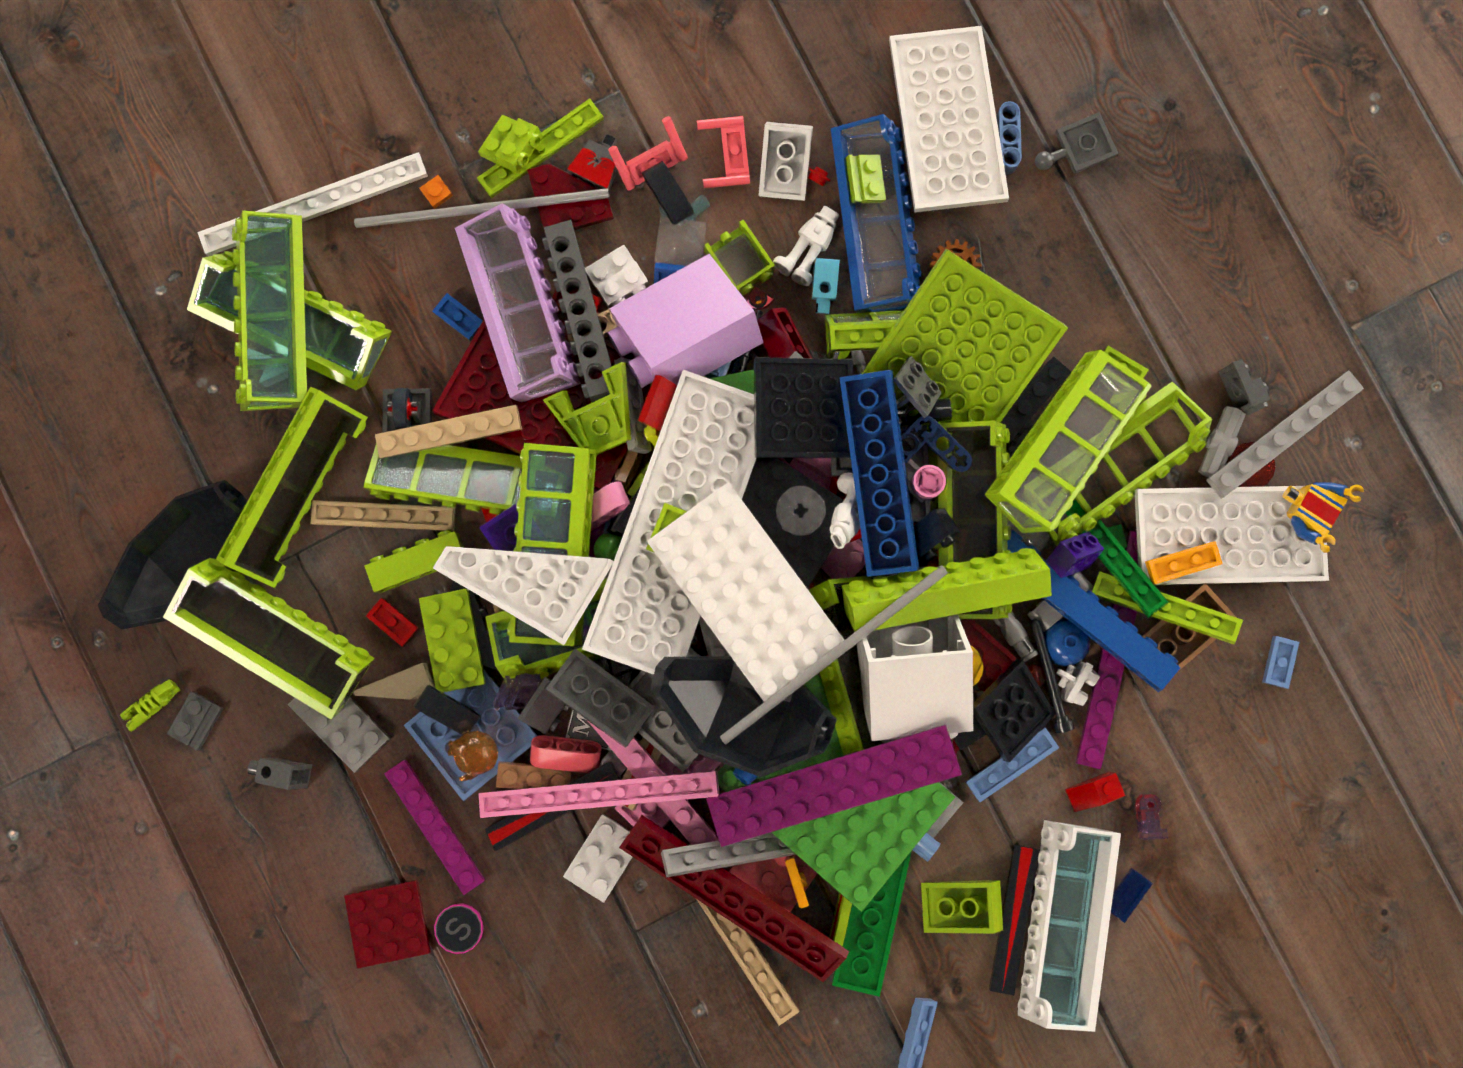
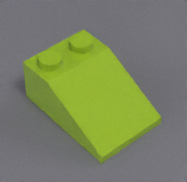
M1000 880L921 883L924 933L995 934L1003 931Z

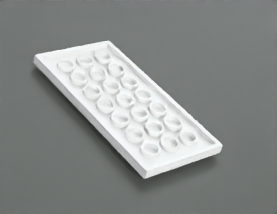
M982 26L890 36L889 44L914 212L1008 202L1009 194Z
M729 482L647 541L764 702L844 641L841 634Z
M1289 486L1237 487L1222 499L1213 488L1136 489L1134 491L1138 566L1149 579L1145 561L1216 541L1223 563L1222 565L1154 585L1329 581L1327 553L1320 550L1319 544L1314 545L1299 538L1291 524V519L1287 517V511L1292 503L1282 498V495ZM1293 486V487L1300 491V489H1301L1303 486Z

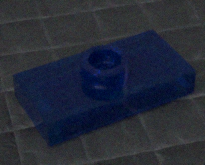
M1130 868L1113 892L1111 914L1125 923L1153 883L1133 868Z

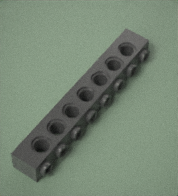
M569 220L544 227L546 236L542 237L545 250H550L552 256L547 259L551 272L556 271L557 278H553L556 291H561L563 297L559 299L562 313L567 312L568 320H564L568 334L572 333L574 341H570L573 355H578L580 362L576 363L579 377L584 376L585 384L581 385L585 399L590 397L593 403L610 395L602 371L612 367L575 230L572 221ZM562 248H567L564 252H558ZM566 269H573L569 273H563ZM578 289V292L575 294H569L571 290ZM585 310L582 314L575 315L576 311ZM583 331H590L587 336H580ZM589 352H596L595 356L591 358L586 357ZM594 374H602L599 379H592Z

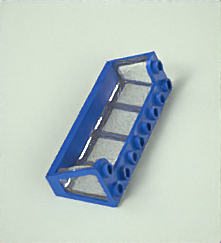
M884 114L831 128L854 311L858 313L905 310L920 288L919 277H921V268L919 263L916 262L918 246L917 242L913 240L912 232L915 231V223L913 218L910 217L909 210L912 208V201L910 195H907L906 186H909V179L907 173L904 172L903 166L906 163V157L900 141H903V134L900 127L895 125ZM848 155H880L886 200L883 203H851L845 159Z

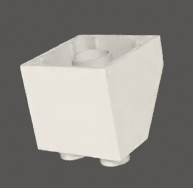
M958 614L874 630L857 643L864 711L872 741L880 740L883 743H887L943 725L947 726L951 739L956 737L958 733L973 731V652Z

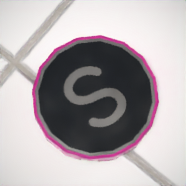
M464 903L453 904L445 908L437 917L434 925L435 937L438 944L446 951L454 954L466 953L472 950L482 938L484 932L482 917L470 905Z

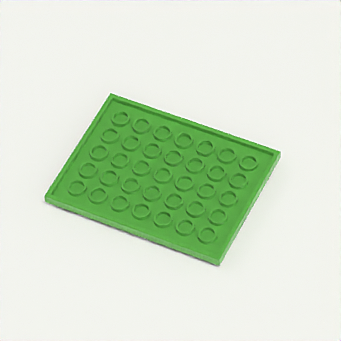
M815 675L804 685L831 713L822 679ZM851 705L857 728L867 726L866 718ZM836 727L824 753L768 775L758 776L751 784L844 756ZM870 732L859 734L864 750L884 744L880 740L872 741ZM723 764L718 770L719 787L728 792L748 786L733 775L735 767ZM937 782L771 833L862 912L949 806L955 796Z

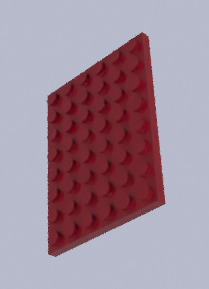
M499 291L505 310L526 304ZM534 308L508 316L519 352L553 342L543 311ZM483 320L433 408V413L444 419H451L517 405L522 430L485 438L519 454L524 449V443L578 447L543 401V399L558 392L524 402H519L509 397L485 320ZM561 320L566 330L565 322ZM566 330V332L564 333V335H565L566 341H568V333H567V330ZM605 340L611 365L614 366V360L620 358L612 343ZM556 349L522 358V364L529 385L554 373L551 357L557 355ZM589 352L586 357L591 358L596 355V352ZM572 353L573 362L575 364L580 362L578 355H573ZM632 353L623 356V358L630 360L635 358ZM596 373L592 376V379H599L602 374ZM584 376L579 377L581 384L564 389L568 392L574 411L592 403L590 397L585 399L581 385L585 384ZM555 378L531 391L535 392L539 389L542 390V388L545 389L546 387L548 388L549 386H555L567 381ZM650 384L642 388L644 403L650 390ZM627 442L596 456L594 489L599 491L612 483L616 470L621 466L628 451ZM546 452L544 466L573 479L575 455L573 453Z

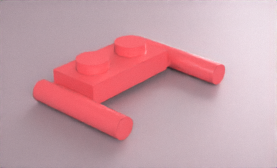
M670 116L662 119L670 142L666 140L627 161V165H625L617 146H611L608 149L627 190H632L636 185L644 182L645 179L642 172L663 161L667 168H670L678 162L688 159Z
M743 116L697 120L698 130L721 128L726 177L703 179L704 189L750 184Z

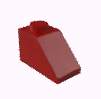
M1110 771L1065 789L1074 812L1101 806L1126 796L1117 774Z

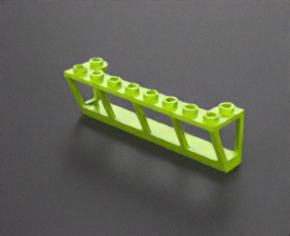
M1173 382L1138 405L1134 411V416L1127 421L1121 435L1110 446L1109 452L1136 433H1139L1159 462L1129 483L1109 454L1105 455L1102 459L1123 488L1094 509H1091L1082 494L1078 493L1075 499L1086 514L1080 518L1078 514L1074 513L1063 521L1059 520L1058 535L1055 530L1047 532L1055 545L1058 546L1061 541L1078 536L1083 531H1090L1095 527L1098 520L1103 517L1108 518L1114 513L1115 508L1121 504L1126 505L1133 499L1136 489H1148L1154 480L1164 478L1172 467L1182 465L1193 452H1200L1207 445L1206 440L1210 433L1212 418ZM1178 397L1203 421L1194 426L1179 405ZM1170 409H1173L1190 434L1185 444L1165 457L1145 427ZM1100 433L1087 442L1092 445ZM1080 446L1050 467L1049 470L1067 482L1088 450ZM1042 473L1024 486L1023 499L1029 508L1035 512L1040 511L1037 504L1044 511H1047L1049 507L1042 500L1062 486Z

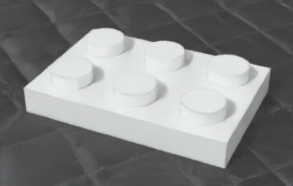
M602 814L563 877L604 903L632 859L631 855L619 848L630 830Z

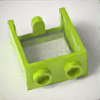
M741 220L739 228L730 234L728 231L721 234L720 240L712 246L709 243L704 245V252L707 255H711L742 296L753 290V285L761 281L763 283L773 276L774 263L744 220Z

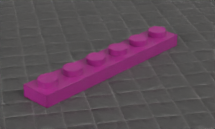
M405 759L385 772L386 778L462 894L465 895L484 882V877L408 761Z

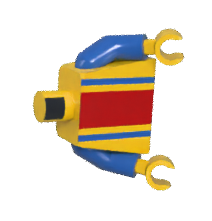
M1314 482L1313 484L1303 486L1299 491L1293 486H1289L1284 491L1282 498L1292 503L1287 511V517L1291 519V524L1297 536L1314 545L1319 544L1322 552H1329L1330 547L1324 543L1329 542L1335 545V538L1332 535H1328L1348 500L1344 497L1346 495L1349 496L1353 502L1361 501V497L1354 496L1352 493L1354 491L1364 492L1363 487L1353 485L1348 488L1347 485L1337 483Z

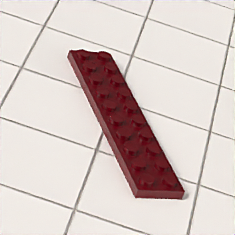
M640 816L619 847L621 850L823 983L847 958L849 953L847 949L724 868L666 877L661 856L662 850L689 845L645 816Z

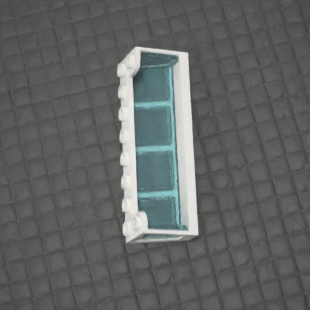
M1044 820L1041 831L1042 839L1038 855L1034 897L1031 905L1032 912L1028 928L1024 971L1021 978L1022 985L1018 1002V1016L1048 1029L1095 1032L1121 833Z

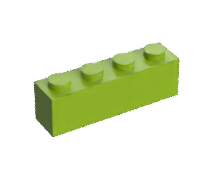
M451 529L445 530L437 534L438 538L430 541L428 538L416 541L415 546L409 549L406 546L400 547L392 551L393 555L385 558L384 555H380L370 559V563L364 565L374 593L380 594L438 572L433 567L446 546L464 548L459 533L451 532Z

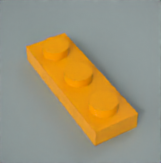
M1216 541L1145 561L1150 580L1153 584L1223 564Z

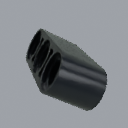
M663 161L642 172L648 187L673 226L694 215L690 202Z
M431 685L426 686L413 705L423 714L465 737L469 735L481 717L473 709Z

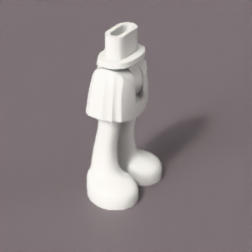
M823 206L820 213H815L814 217L807 221L798 231L800 238L790 254L786 257L777 256L774 258L775 268L788 277L801 254L810 245L811 247L804 260L791 276L794 282L803 286H809L813 281V277L810 274L811 266L819 253L827 250L836 228L835 222L839 214L829 207Z
M843 473L837 481L838 489L847 494L845 500L835 507L830 526L831 539L838 549L844 548V545L849 543L851 538L860 529L853 473Z

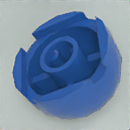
M1067 619L1058 620L1048 630L1043 632L1051 662L1055 665L1062 667L1075 665L1081 662L1089 652L1090 637Z

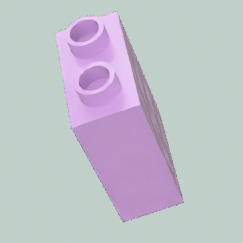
M710 254L609 308L617 327L607 332L608 337L620 357L632 353L635 357L628 362V365L641 388L652 383L655 374L663 376L678 385L683 370L705 376L763 343L754 310Z

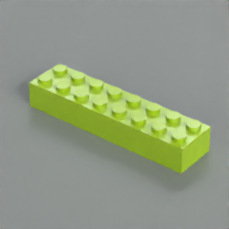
M1023 548L1018 552L1008 554L997 553L987 558L976 557L961 563H947L943 567L948 574L875 630L1052 596L1050 568L1035 549ZM929 566L919 571L901 572L888 577L877 576L872 580H855L849 584L842 585L845 613L854 632L939 567Z

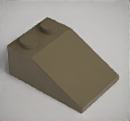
M420 663L353 692L355 696L418 699L427 685L435 688L431 663Z

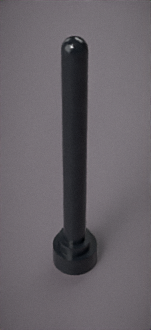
M1034 619L1031 622L1056 714L1055 722L1053 723L1055 733L1068 732L1075 729L1069 715L1065 714L1041 622L1038 619Z

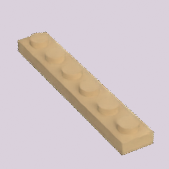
M512 405L375 434L379 458L383 459L522 430L518 406Z

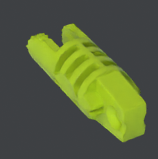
M168 679L161 685L159 684L152 688L139 701H136L123 711L120 716L125 721L129 720L126 724L128 730L134 731L151 718L152 715L161 710L162 706H166L180 691L178 685Z

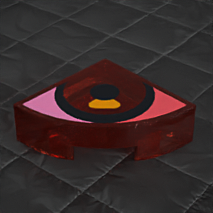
M755 287L746 301L751 308L757 311L770 307L775 299Z

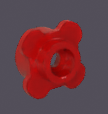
M817 166L814 170L808 169L811 171L807 177L823 187L826 181L830 182V179L827 178L828 172Z

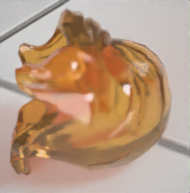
M471 731L455 741L450 740L448 743V756H453L459 770L467 773L458 777L461 782L474 779L478 775L488 772L497 762V745L494 739L487 733Z

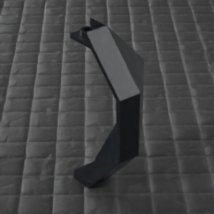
M222 480L176 496L128 543L98 604L102 617L121 630L168 621L163 616L189 568L208 558H217L247 503L244 495L226 480ZM248 540L236 560L246 565ZM224 565V567L228 568L229 570L238 572V571H236V570H234V569H232V568L227 567V566ZM189 577L177 602L180 601L184 593L187 591V589L195 579L194 577ZM219 580L208 586L201 582L188 603L202 612L227 585Z
M664 657L655 667L651 690L689 746L697 754L762 777L824 753L831 741L837 719L805 685H802L729 743L724 744L720 736L764 703L732 657Z

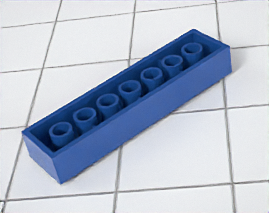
M892 370L840 377L867 577L917 571L919 562Z

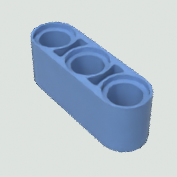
M1011 101L1003 103L996 115L1005 175L1015 172L1022 158L1020 108ZM1003 113H1010L1013 118L1007 119L1003 116ZM1010 135L1013 141L1008 142L1003 136ZM1004 158H1011L1014 164H1007Z

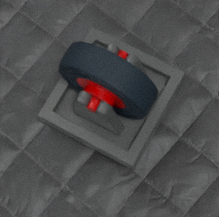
M383 389L382 433L432 423L431 389Z

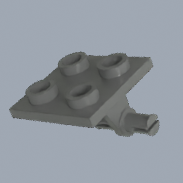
M912 356L907 358L893 380L904 393L896 401L897 409L910 401L924 418L929 415L942 393L937 383L928 377L922 365L916 362Z

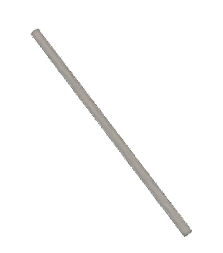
M609 189L354 219L356 228L479 214L502 203L511 209L604 199L609 198Z
M941 565L720 736L724 744L729 743L948 574L946 569Z

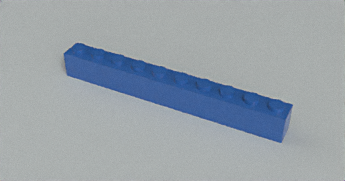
M986 513L983 518H997V516L992 515L990 517ZM977 524L968 534L967 540L988 557L997 554V524ZM1011 530V539L1007 540L1008 550L1011 553L1018 552L1023 548L1035 549L1039 556L1042 554L1033 545L1028 547L1021 541L1023 538L1017 532ZM1043 559L1050 568L1052 596L1041 599L1046 600L1063 617L1080 628L1088 637L1157 692L1162 691L1181 668L1177 665L1178 660L1167 652L1163 654L1159 651L1157 643L1149 637L1144 639L1137 633L1138 629L1128 621L1124 623L1118 618L1119 614L1110 606L1105 608L1098 602L1099 598L1091 591L1085 592L1079 587L1080 583L1074 577L1067 576L1061 579L1046 560Z

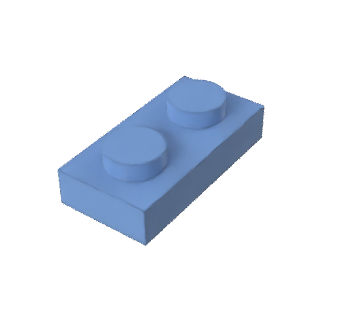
M1279 636L1272 637L1262 683L1289 689L1299 642Z

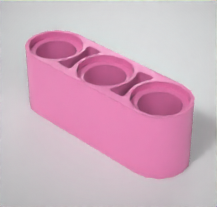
M618 481L608 484L594 493L591 531L625 510L628 504H630L622 482Z

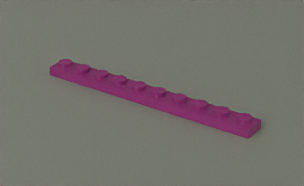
M1129 531L1126 540L1127 548L1125 550L1138 564L1137 532ZM1112 603L1111 608L1119 614L1118 618L1124 623L1128 621L1134 625L1137 611ZM1103 648L1101 649L1096 671L1100 678L1092 688L1075 762L1096 769H1101L1125 666Z

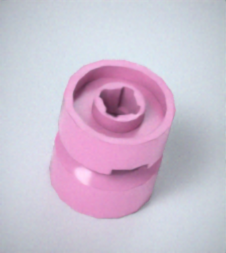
M934 465L921 467L916 471L911 480L913 492L922 499L935 498L944 490L946 485L944 472Z

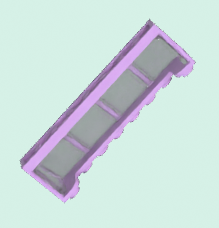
M502 203L459 225L455 230L509 397L519 402H524L568 389L581 383L576 364L571 356L573 353L571 345L566 341L564 335L566 332L565 327L557 315L558 306L550 294L551 285L543 273L544 264L537 255V244L529 232L531 228L530 223L525 216L520 215L513 208L511 209Z

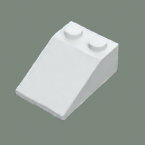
M766 122L764 127L759 196L805 201L813 126Z

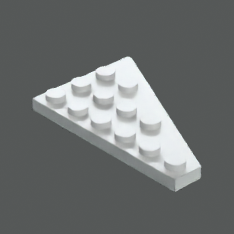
M446 546L433 569L564 645L614 561L606 558Z

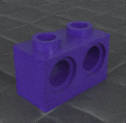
M1086 532L1061 541L1047 558L1046 562L1062 579L1090 568L1102 553L1104 547L1095 536Z

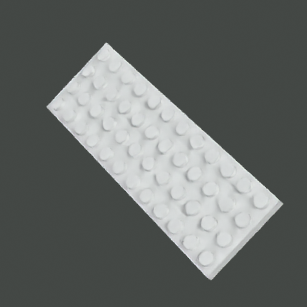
M686 370L682 371L584 642L583 650L654 674L655 667L664 657L687 656L701 615L654 552L646 550L647 541L651 538L664 503L689 511L727 482L730 483L742 500L756 461L754 394Z

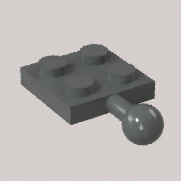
M1100 112L1057 129L1055 134L1062 149L1052 153L1040 152L1035 158V165L1040 170H1048L1055 161L1066 157L1073 173L1076 174L1110 160L1119 153Z

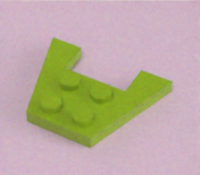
M620 362L602 371L610 395L574 411L567 390H562L543 399L579 448L597 450V455L631 440L626 362Z

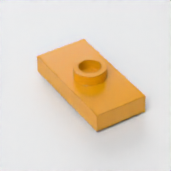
M793 855L786 857L784 860L799 908L807 907L809 904L803 887H807L808 884L804 872H798Z

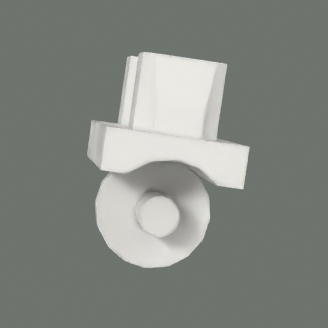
M1081 661L1075 667L1069 665L1066 671L1058 669L1056 674L1062 677L1058 686L1062 687L1060 695L1063 701L1081 706L1085 704L1088 694L1080 690L1084 682L1094 686L1100 678V675L1092 669L1093 665Z

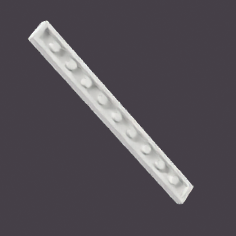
M418 152L255 212L302 215V222L423 179L428 177ZM248 217V224L286 222L283 219ZM236 219L198 232L207 256L236 246V241L232 240V227L235 226ZM279 230L247 232L245 243Z

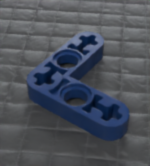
M931 416L917 418L901 434L902 440L909 437L915 444L910 452L903 450L904 456H906L904 458L905 464L924 444L955 472H964L972 464L971 455ZM920 421L923 423L929 421L930 425L928 428L930 432H922L919 435L922 438L920 442L917 436L910 433V431L913 429L914 433L918 432L922 427L919 424ZM939 437H945L949 441L947 450L940 451L936 447V441ZM954 446L957 450L953 453L958 457H965L963 460L965 463L964 467L962 465L956 466L957 460L952 455L948 458L945 456L953 450Z

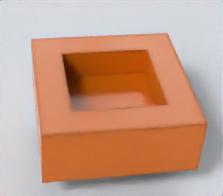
M439 175L419 188L434 209L453 196Z

